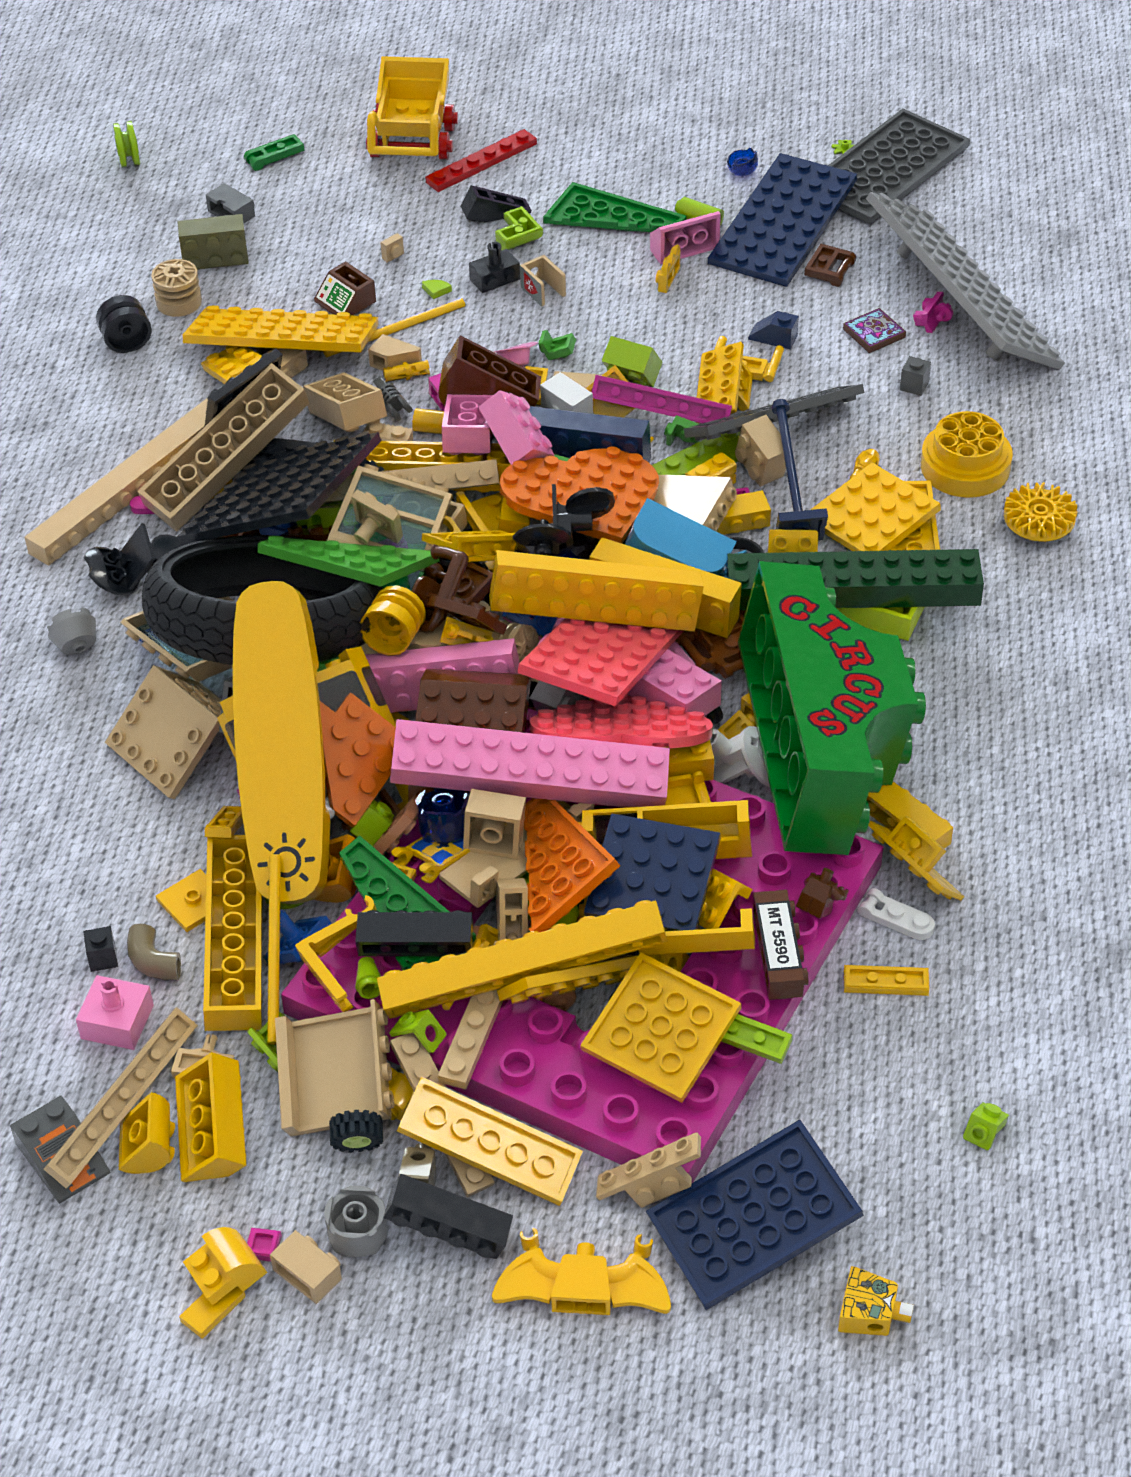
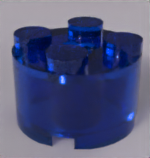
M434 788V791L426 793V790H424L417 796L416 808L418 810L419 830L425 842L459 843L464 840L465 810L470 796L469 792Z

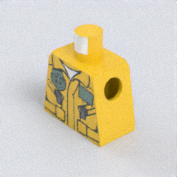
M851 1266L839 1318L838 1332L887 1336L890 1332L892 1319L911 1323L914 1305L896 1301L898 1284L896 1282Z

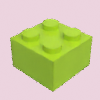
M610 336L602 358V363L607 368V371L616 365L627 380L654 387L663 363L652 347Z

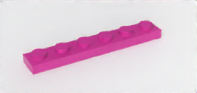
M595 375L592 388L594 399L673 417L677 415L699 423L728 417L732 409V405L601 375Z

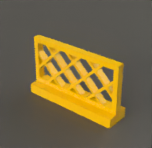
M502 530L422 533L421 541L432 545L435 544L465 552L469 557L468 562L495 561L496 550L515 552L516 542L512 539L515 533H507Z

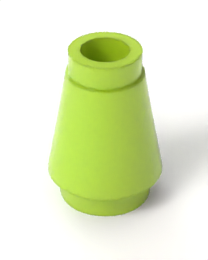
M363 957L358 961L355 985L356 991L366 999L376 998L380 995L377 978L381 977L374 959L371 957Z

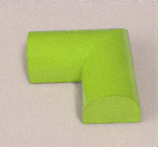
M522 206L505 212L504 220L509 226L495 231L496 242L501 244V250L518 247L537 240L543 235V228Z

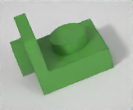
M676 415L673 422H669L665 428L664 435L667 436L666 445L671 446L676 436L685 442L698 443L699 440L695 441V437L685 438L684 428L698 425V423Z

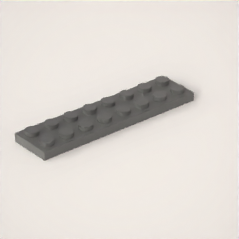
M863 384L834 387L786 400L790 407L789 411L786 412L787 418L798 416L801 412L817 411L819 407L838 405L837 402L856 400V395L865 393ZM772 405L684 428L685 438L695 437V441L710 440L721 437V434L740 432L743 424L767 415L772 423L777 422L778 418L777 414L772 412Z

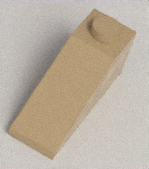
M524 878L498 879L497 881L498 941L503 939L515 940L522 938L524 934L528 933V886Z

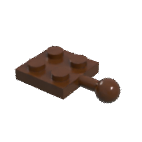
M468 562L455 597L464 600L466 605L469 606L472 602L478 604L490 592L493 572ZM435 563L425 568L424 575L436 582H443L446 572H444L442 565Z

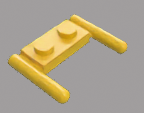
M725 336L718 338L714 350L726 345L727 338ZM780 345L776 346L770 363L766 359L743 356L742 361L752 373V379L759 381L765 379L767 382H772L784 348Z

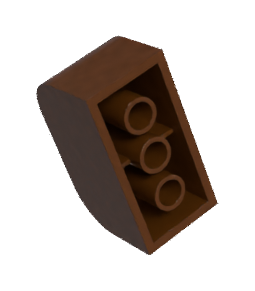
M459 335L442 364L438 394L441 403L445 406L447 394L494 395L501 390L518 397H523L529 406L535 407L540 397L541 376Z

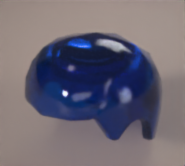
M751 147L747 150L733 151L727 159L728 169L738 176L750 175L758 166L757 151L754 152Z

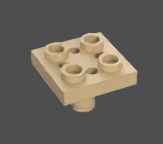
M356 490L351 499L356 521L362 525L354 534V538L361 544L367 545L374 533L377 532L398 544L403 537L398 510L390 504H382L375 496L368 492L363 493Z

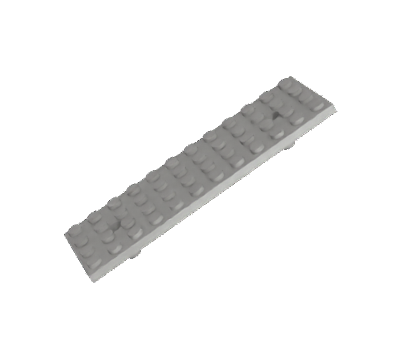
M873 192L869 193L866 200L903 240L896 251L897 254L907 259L913 251L993 341L986 351L989 357L997 360L1004 351L1058 370L1063 367L1065 362L1059 357L1060 352L1047 344L1048 339L1042 334L1037 333L1035 330L1036 326L1024 318L1025 314L1012 305L1013 301L1000 292L1001 288L989 280L990 276L978 268L979 264L974 259L966 255L968 252L955 243L956 239L944 231L946 228L934 220L935 216L925 209L920 211L912 204L907 206L896 198L891 200L883 193L879 195Z

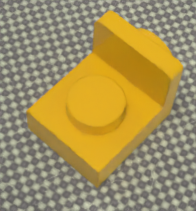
M738 710L718 731L726 738L731 739L740 734L746 727L756 726L755 718L751 714L745 716Z

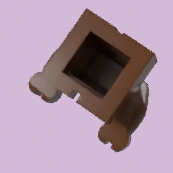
M823 868L821 875H816V873L812 872L805 879V887L801 891L796 907L820 919L830 915L834 901L845 900L849 890L847 888L844 890L842 886L837 888L838 884L831 881L834 871Z

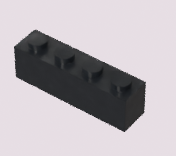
M375 910L358 912L355 941L358 956L443 957L450 954L457 956L467 953L473 947L472 912L460 910L453 912H435L432 910L424 912H407L404 910L396 912H379Z
M400 1173L392 1186L383 1218L392 1221L397 1226L409 1227L420 1231L424 1236L436 1237L447 1241L454 1247H463L477 1252L481 1257L497 1259L506 1247L513 1215Z

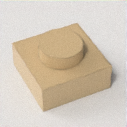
M398 233L380 242L382 259L387 263L404 254L403 237Z

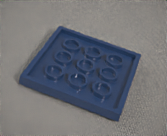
M611 813L602 846L616 859L620 867L591 892L587 899L584 915L598 917L605 915L614 908L626 909L634 907L637 902L643 900L651 902L656 900L665 932L697 930L721 839L720 832Z

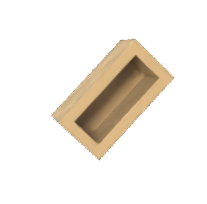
M296 1230L270 1254L272 1269L315 1304L342 1280L339 1260L332 1253L328 1252L326 1254L319 1249L317 1243L310 1236L306 1235L304 1237Z

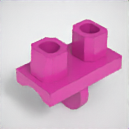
M937 292L933 298H925L922 302L923 311H916L913 314L915 325L924 326L927 333H933L940 321L947 322L954 315L951 305L943 302V292Z

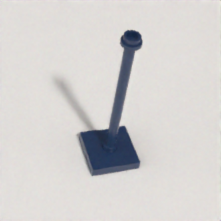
M777 399L773 401L771 408L778 418L793 512L778 513L775 529L817 530L818 541L823 540L828 520L827 508L803 511L786 414L790 407L785 399Z

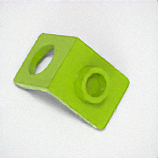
M429 1009L405 1013L389 1032L391 1037L414 1033L429 1053H433L446 1037L445 1030ZM428 1025H431L436 1033L433 1042L429 1041L425 1034Z

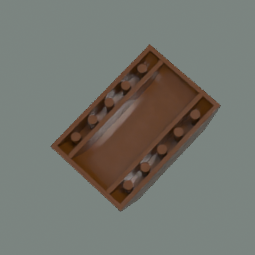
M426 669L420 681L415 721L525 733L531 677L510 673ZM408 785V802L416 794L424 801L419 809L422 812L421 815L465 818V810L471 791Z

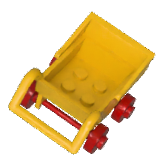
M381 56L376 109L369 112L367 117L366 149L370 157H380V155L437 156L439 154V159H449V153L453 152V140H450L449 132H454L455 124H458V112H455V105L445 104L449 84V58ZM442 123H444V130L449 132H440ZM389 137H428L430 143L389 141Z

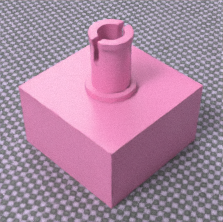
M96 975L76 1018L80 1038L134 1050L154 1006L150 986Z

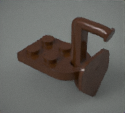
M432 545L430 553L434 560L445 558L451 560L442 584L427 576H421L413 586L412 592L420 598L426 610L425 620L419 631H434L446 617H450L481 629L504 635L507 625L499 621V615L485 611L486 607L474 602L470 606L466 605L464 600L455 597L468 565V555L465 552L448 547Z

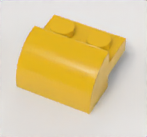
M230 1227L216 1228L203 1234L202 1238L206 1244L183 1261L191 1276L212 1305L237 1286L244 1292L268 1273L243 1236L237 1230Z

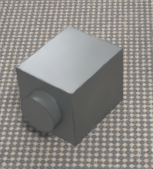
M909 356L902 368L900 390L922 396L929 383L931 362Z

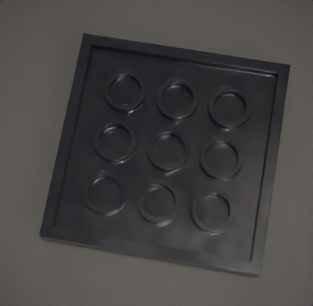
M277 349L269 354H264L252 366L248 365L242 373L228 379L225 385L219 389L212 390L207 397L204 427L271 363L280 369L283 354Z

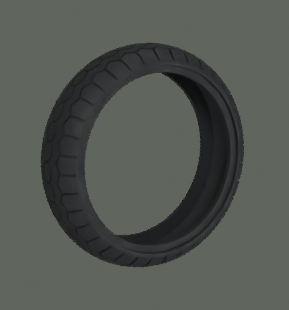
M270 535L228 536L189 543L171 550L158 559L148 571L143 584L142 608L145 619L154 634L173 649L199 659L233 665V636L237 601L218 598L240 596L249 586L261 582H285L298 590L308 600L306 603L313 626L318 661L323 662L338 658V655L346 649L361 647L366 643L362 639L363 633H361V630L366 631V633L369 632L371 623L368 617L364 619L363 623L360 622L383 587L258 553V543L267 540ZM282 536L283 538L310 540V539H303V538Z

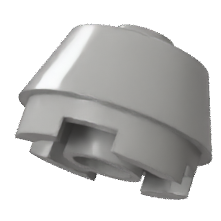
M81 608V612L71 613L70 609L62 611L52 617L53 624L47 626L49 631L48 638L66 655H74L86 651L96 642V619L91 616L90 611L86 608Z

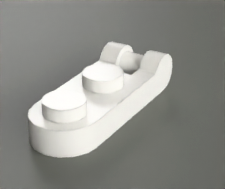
M876 888L869 890L866 895L867 900L863 901L857 909L860 916L914 939H928L934 932L935 922L930 915L884 896ZM875 906L881 907L883 909L880 911L876 909Z

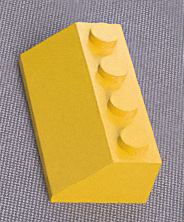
M211 1052L175 1076L182 1182L229 1177L246 1166L241 1077L238 1060Z

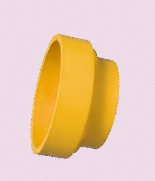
M962 411L942 418L936 425V428L926 436L922 445L920 466L924 478L927 481H931L932 486L939 491L957 497H980L999 490L1007 482L1011 471L1013 451L1011 444L1004 436L1002 427L996 420L982 413Z

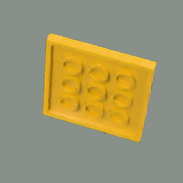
M870 463L810 510L827 508L828 520L825 526V535L849 550L889 551L941 510V505L938 501L883 468Z
M640 952L581 1043V1050L683 1103L741 1010V1003Z

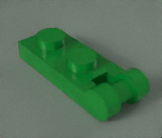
M295 134L246 151L244 153V160L250 164L253 170L259 171L264 165L305 151L304 143Z

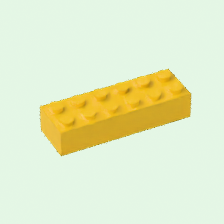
M603 537L590 555L589 560L700 572L704 588L695 628L728 638L739 619L742 586L740 582Z

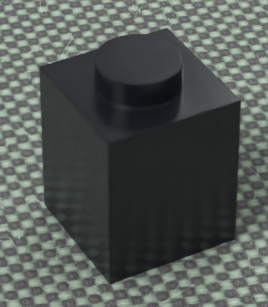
M111 926L83 931L90 971L94 972L119 967Z

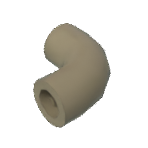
M147 924L132 925L128 932L127 949L128 957L135 968L151 978L179 980L181 973L180 953L158 951L155 948L156 930Z

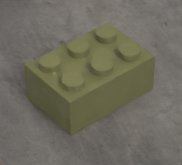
M242 214L177 221L182 259L193 263L197 270L249 264Z

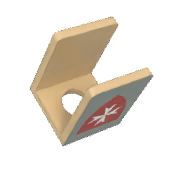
M545 255L520 265L521 288L540 306L545 305L544 283L541 280H545L562 297L566 296L565 273ZM538 267V271L534 275L530 270Z

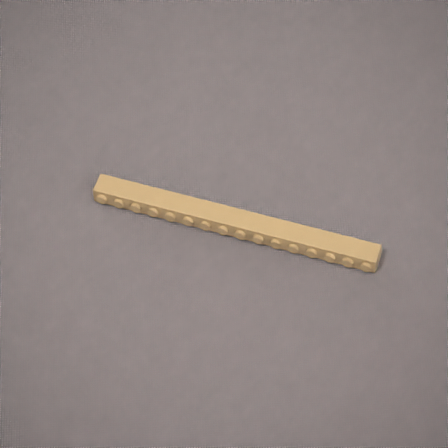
M272 348L267 352L269 354L277 349L283 354L280 370L290 378H293L308 366L306 350ZM206 398L27 534L24 538L28 554L49 566L120 510L128 506L132 498L139 496L137 491L204 428L208 399Z

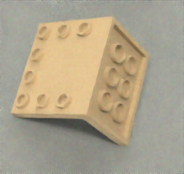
M153 665L104 743L168 798L175 799L219 731L220 723L217 717L221 715V705L219 702L222 699L201 682H196L192 678L186 680L178 673Z

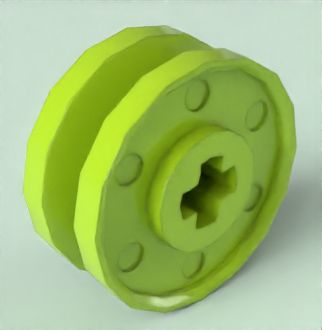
M132 120L126 121V131L123 132L119 123H113L115 144L121 167H127V157L131 156L134 165H140L138 144Z

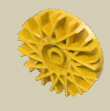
M1036 482L1034 489H1030L1029 483H1027L1026 487L1021 485L1019 491L1014 488L1013 492L1009 493V497H1006L1003 516L1007 526L1014 533L1025 539L1038 542L1054 541L1066 536L1074 528L1078 512L1076 501L1071 502L1072 495L1067 494V491L1062 495L1060 494V486L1054 488L1052 484L1050 490L1045 489V482H1042L1041 485Z

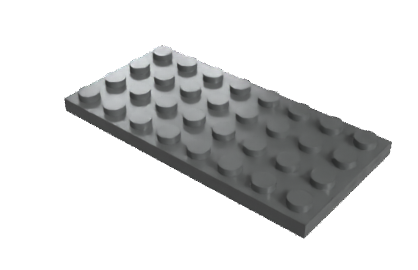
M902 108L828 165L857 173V181L839 207V210L868 224H872L881 215L866 200L870 192L878 195L883 193L891 200L895 198L902 200L970 146V139Z

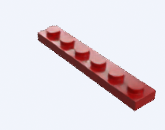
M525 129L520 130L425 176L426 183L437 192H440L537 145V138Z

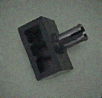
M492 242V247L491 243L487 245L488 256L469 262L470 280L481 293L520 280V262L508 249L501 251L502 246L499 242Z

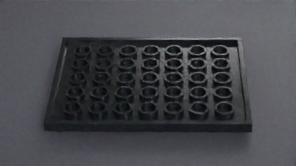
M365 431L353 438L343 436L330 443L321 441L308 448L306 445H302L290 452L280 450L272 456L266 457V454L254 457L252 459L253 462L243 468L244 471L236 475L232 483L224 486V490L215 495L214 500L205 505L204 510L196 514L191 523L183 527L184 530L177 536L180 546L309 519L382 441L379 432L369 434V431Z

